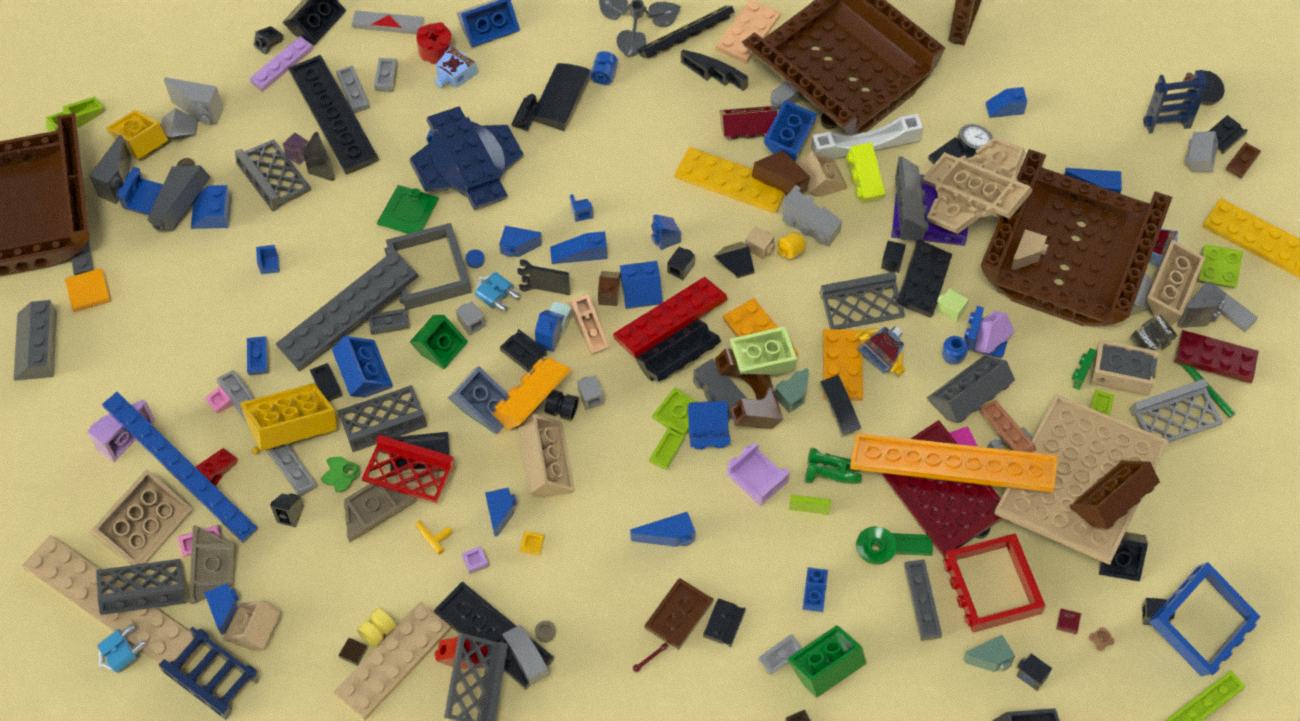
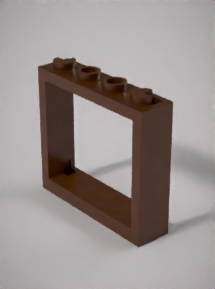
M956 0L948 38L949 42L965 46L982 0Z

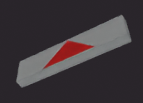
M355 11L352 27L417 34L418 28L423 26L424 17Z

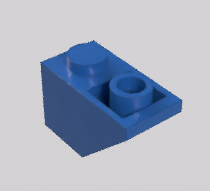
M658 214L653 215V223L651 224L653 243L657 244L660 250L680 243L681 231L674 219Z

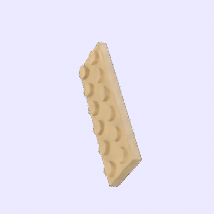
M420 602L334 691V694L361 718L366 720L435 648L440 640L452 630L451 626Z

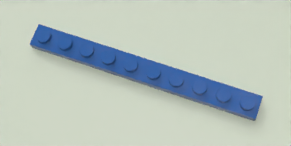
M115 392L102 403V407L242 543L257 531V527L122 395Z

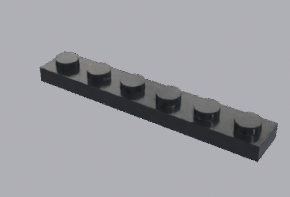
M725 5L638 48L639 55L651 57L659 49L665 50L670 48L671 43L675 41L677 43L682 42L686 39V36L698 34L701 32L700 29L712 27L716 24V21L730 18V14L735 12L733 6Z

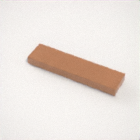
M996 400L979 409L980 414L1011 450L1031 453L1036 451V445Z

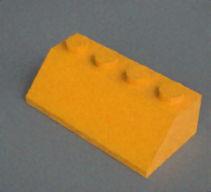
M549 357L544 360L539 359L532 366L534 370L531 373L527 372L520 379L522 383L518 387L516 385L508 391L507 394L509 396L505 401L501 399L494 406L496 410L492 415L508 431L521 425L571 371L569 367Z

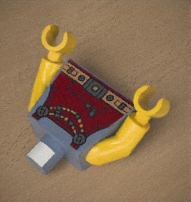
M885 326L882 329L875 327L863 329L855 335V337H859L861 340V345L857 350L883 374L891 368L890 372L894 371L897 373V377H900L905 371V367L902 365L904 343L899 339L902 335L900 328L894 326L889 330Z

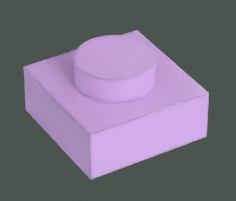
M481 546L462 553L469 574L488 567V562Z

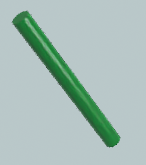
M1180 364L1196 382L1204 379L1194 367ZM1208 384L1206 389L1212 400L1229 418L1235 415L1233 409Z

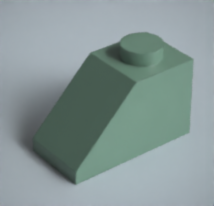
M1001 635L967 651L963 660L967 664L996 672L1009 669L1012 666L1015 655L1004 636Z

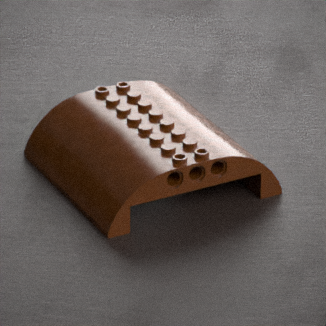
M75 113L57 116V131L0 141V276L45 268L64 262L79 253L89 240L90 231Z

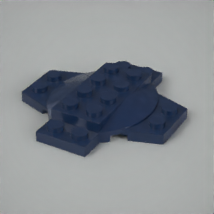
M460 106L428 116L426 121L433 132L431 142L410 157L409 160L425 192L448 191L449 188H455L460 191V194L467 196L474 210L507 199L508 195L500 182L503 172L522 159L524 155L509 126L479 125L472 122L469 117L466 118Z

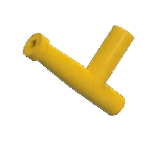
M421 520L415 523V527L419 529L438 555L442 554L444 548L439 542L453 533L451 528L448 526L433 536Z

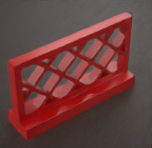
M379 435L376 440L375 450L362 476V481L438 503L450 472H453L455 468L454 457ZM379 452L388 454L389 459L379 463L377 460ZM401 458L407 461L408 464L397 468L394 462ZM392 463L395 470L384 474L381 467ZM419 464L425 465L427 470L416 474L413 467ZM379 468L382 476L375 479L369 477L371 471ZM411 469L413 476L403 480L400 472ZM438 469L445 471L444 475L438 479H435L432 472ZM397 474L400 481L395 484L389 483L387 478ZM429 474L432 481L422 485L419 478ZM416 480L419 487L413 490L408 489L406 484ZM435 485L437 489L435 496L426 494L424 489Z

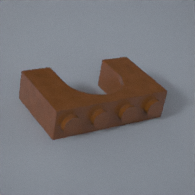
M725 348L715 358L719 374L743 379L752 387L756 395V400L741 398L730 408L735 425L773 429L783 420V416L770 375L740 374L732 349Z

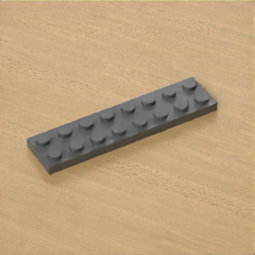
M393 250L279 340L276 346L295 368L301 371L418 278L417 272L396 250Z

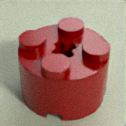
M442 22L427 24L419 27L417 30L416 41L420 58L424 61H430V64H437L449 47L453 46L450 30Z

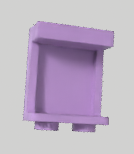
M755 442L753 445L745 447L738 458L734 457L729 461L727 476L761 506L789 482L790 472L785 468L780 470L759 451V445Z

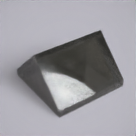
M318 131L314 132L303 151L308 174L334 181L330 158Z

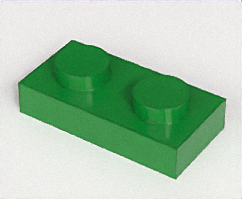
M1090 348L1087 354L1083 353L1079 361L1081 368H1076L1072 379L1075 380L1073 388L1080 390L1097 350Z

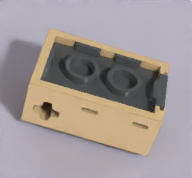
M1100 339L1096 349L1097 353L1094 359L1091 384L1149 396L1154 385V379L1157 376L1156 366L1159 351Z

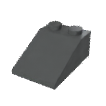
M121 135L117 137L89 175L98 197L114 204L119 202L117 193L125 182L131 162L130 153Z

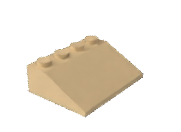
M146 469L89 533L131 565L144 564L193 508Z

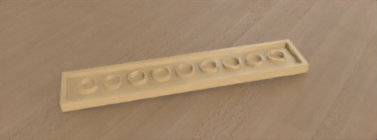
M51 535L46 538L22 565L29 573L113 632L117 629L122 631L128 625L133 624L136 629L126 636L129 643L134 646L139 641L144 640L146 646L140 651L159 664L163 659L169 663L175 661L195 638L190 631L156 608L100 615L96 570L100 569ZM102 576L101 579L108 582L112 577ZM119 582L113 584L117 588L122 586ZM108 589L103 594L114 593V591ZM201 643L195 649V651L188 657V659L181 665V672L184 671V669L189 665V663L194 659V657L205 646L203 645V643Z

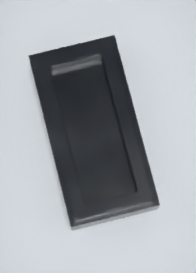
M328 363L310 369L316 386L328 402L342 397V393Z

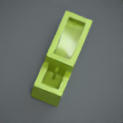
M95 96L63 106L62 112L46 117V128L49 132L57 131V116L71 113L76 114L77 126L80 128L104 110V106Z

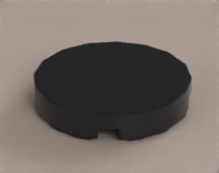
M1203 70L1208 86L1201 103L1213 105L1223 98L1225 92L1224 84L1217 74Z

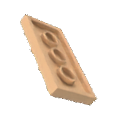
M749 0L716 45V50L747 64L753 54L744 47L742 41L754 32L760 37L765 38L780 18L781 12L755 0Z

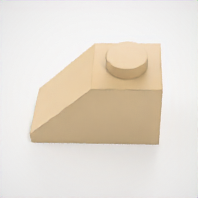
M1025 229L1011 269L1017 270L1039 262L1041 254L1045 255L1048 244H1045L1047 236Z

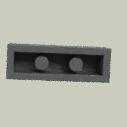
M713 358L694 370L693 382L695 386L704 391L708 401H726L728 421L731 420L733 417L730 408L741 398L747 399V397L728 376L719 374L717 364Z

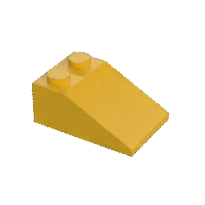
M136 109L106 127V130L115 139L119 135L123 136L130 155L137 159L146 157L149 152L162 147L163 143L168 141L160 123Z

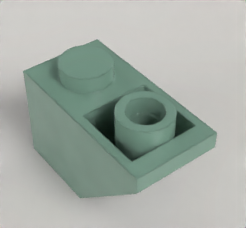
M807 368L795 372L787 381L783 380L776 386L775 394L777 400L788 413H791L805 403L809 374Z

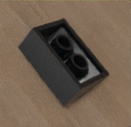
M302 0L282 23L293 35L298 38L301 36L310 44L315 45L345 13L346 9L338 0Z

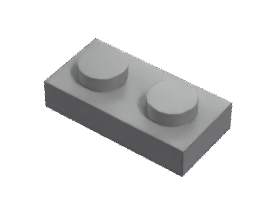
M395 58L378 59L374 83L375 90L393 91L397 60Z
M790 634L757 659L767 673L771 675L787 664V658L801 650L802 647L793 634Z

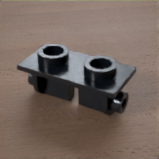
M531 93L524 97L511 123L512 126L526 131L529 130L533 121L531 116L538 104L535 94Z

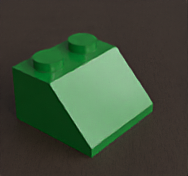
M444 314L432 315L410 341L411 345L421 356L442 369L448 366L468 342Z

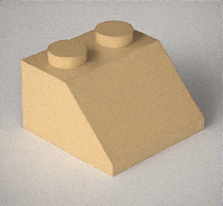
M811 151L798 163L810 176L807 188L809 193L822 197L848 188L833 158Z
M262 600L240 603L223 640L250 650H263L269 642L272 630L278 623L280 612Z

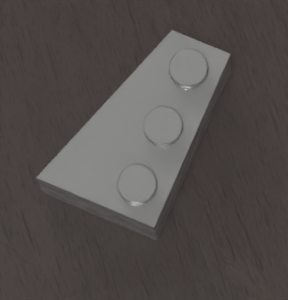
M795 185L784 199L782 221L788 226H793L800 230L804 235H809L816 239L820 244H825L829 247L841 232L842 221L825 207L821 209L813 202L814 198L811 196L807 198L799 191L800 187Z

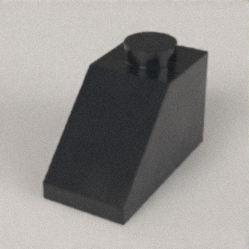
M282 493L271 502L270 507L277 523L296 527L304 505L298 495Z

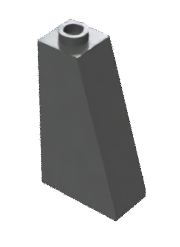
M201 165L171 167L147 218L154 229L158 231L172 230L206 185L211 176Z

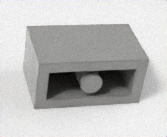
M1215 131L1193 132L1192 139H1189L1190 152L1186 154V164L1190 166L1191 172H1212L1214 170L1218 148Z

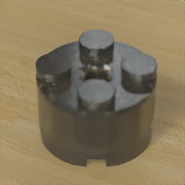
M1157 315L1141 325L1140 331L1136 330L1130 336V339L1136 347L1156 351L1160 348L1162 350L1168 348L1172 344L1171 341L1177 337V334L1162 315Z

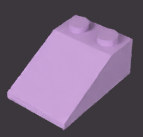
M145 400L132 404L150 424L155 421ZM110 414L101 417L87 431L96 449L113 462L136 440Z

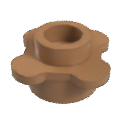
M1104 627L1089 635V640L1095 643L1098 651H1103L1106 646L1114 644V638L1111 637L1110 632Z

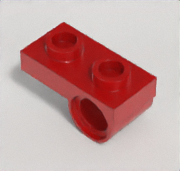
M222 448L197 465L196 468L215 486L220 481L222 474L237 464V458Z

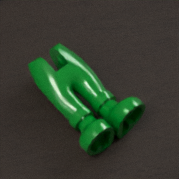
M810 448L805 476L806 483H812L817 476H821V478H829L841 483L859 484L862 481V475L856 473L861 472V470L850 469L851 459L828 453L824 455L818 449Z

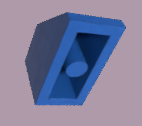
M1024 87L1003 90L986 101L985 105L989 118L1024 114L1028 101Z
M505 225L499 243L500 253L508 257H520L541 246L542 235L538 231Z
M550 310L541 312L535 328V342L544 349L554 352L564 315Z
M509 487L485 492L494 537L499 536L514 514L513 506H517L515 495H510Z
M228 583L204 592L221 635L226 633L238 608L236 601L239 600L235 588L230 589Z

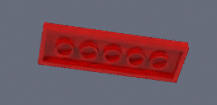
M704 276L614 332L613 337L636 358L727 301V295Z

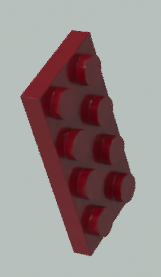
M1182 330L1175 362L1252 384L1259 351Z

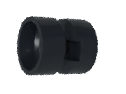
M553 389L546 399L544 413L553 416L559 414L560 418L572 421L578 407L579 397L571 394L564 396L563 392Z

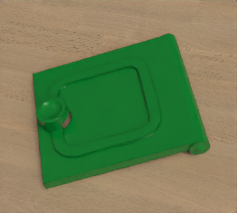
M397 185L380 218L377 220V225L407 234L421 231L439 201V197L420 192L417 188L411 189Z

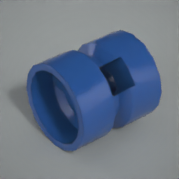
M607 51L598 52L590 73L592 81L600 85L611 84L618 64L617 57Z

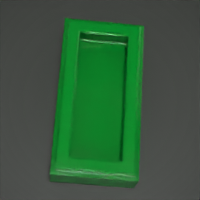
M892 533L897 542L896 555L932 556L933 542L928 535Z

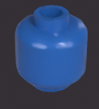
M950 336L947 338L942 347L943 359L950 364H960L965 360L968 352L966 340L960 336Z

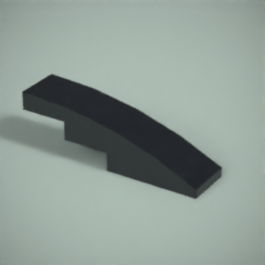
M684 49L681 51V63L706 81L712 77L724 86L730 82L742 91L748 88V76L736 68L700 53Z

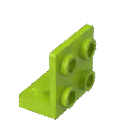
M1205 244L1201 249L1200 255L1206 258L1201 267L1198 280L1236 288L1243 251Z

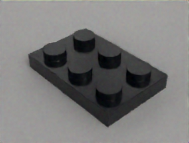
M448 432L389 437L450 455ZM402 458L394 461L397 468L408 464ZM390 463V472H391V471L395 470V468H394V466H393L392 463ZM422 464L413 467L414 469H426L425 465Z

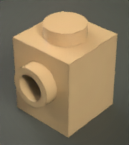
M756 226L745 239V244L749 246L750 252L763 260L775 248L774 236L770 232Z

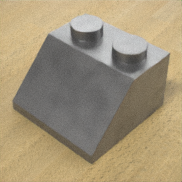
M1207 281L1187 304L1177 326L1179 328L1208 326L1211 321L1215 322L1226 304L1224 302L1226 293Z

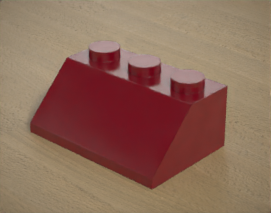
M773 106L719 110L722 134L724 137L727 136V139H736L738 135H745L747 138L756 137V134L762 133L763 136H766L777 115V110Z

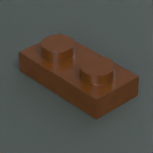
M1245 142L1227 165L1226 170L1242 179L1260 155L1261 150Z

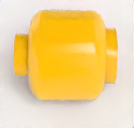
M790 232L778 240V253L786 259H793L802 254L806 245L804 237L796 232Z

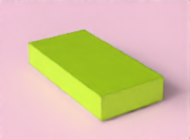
M668 428L650 457L649 462L668 470L685 441V436Z
M792 494L789 510L829 515L831 500Z

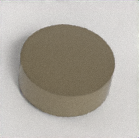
M550 621L539 622L535 627L536 638L544 643L552 641L556 636L555 625Z

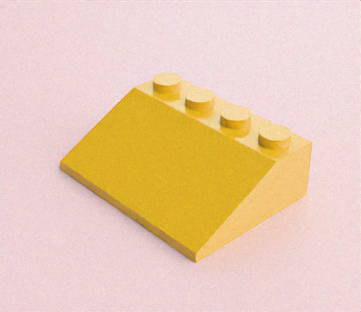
M315 383L240 403L252 436L261 451L337 430L335 410Z

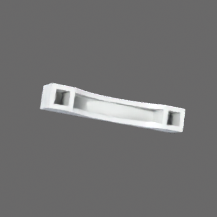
M918 114L900 117L884 127L866 133L845 135L825 132L812 136L811 149L813 152L835 159L846 156L851 146L872 142L874 150L921 141L923 127Z

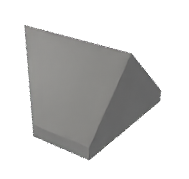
M177 108L173 109L161 120V127L166 136L196 135L198 120Z

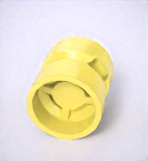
M379 608L369 616L370 621H364L357 628L359 635L374 648L384 640V634L389 635L396 627L395 622Z

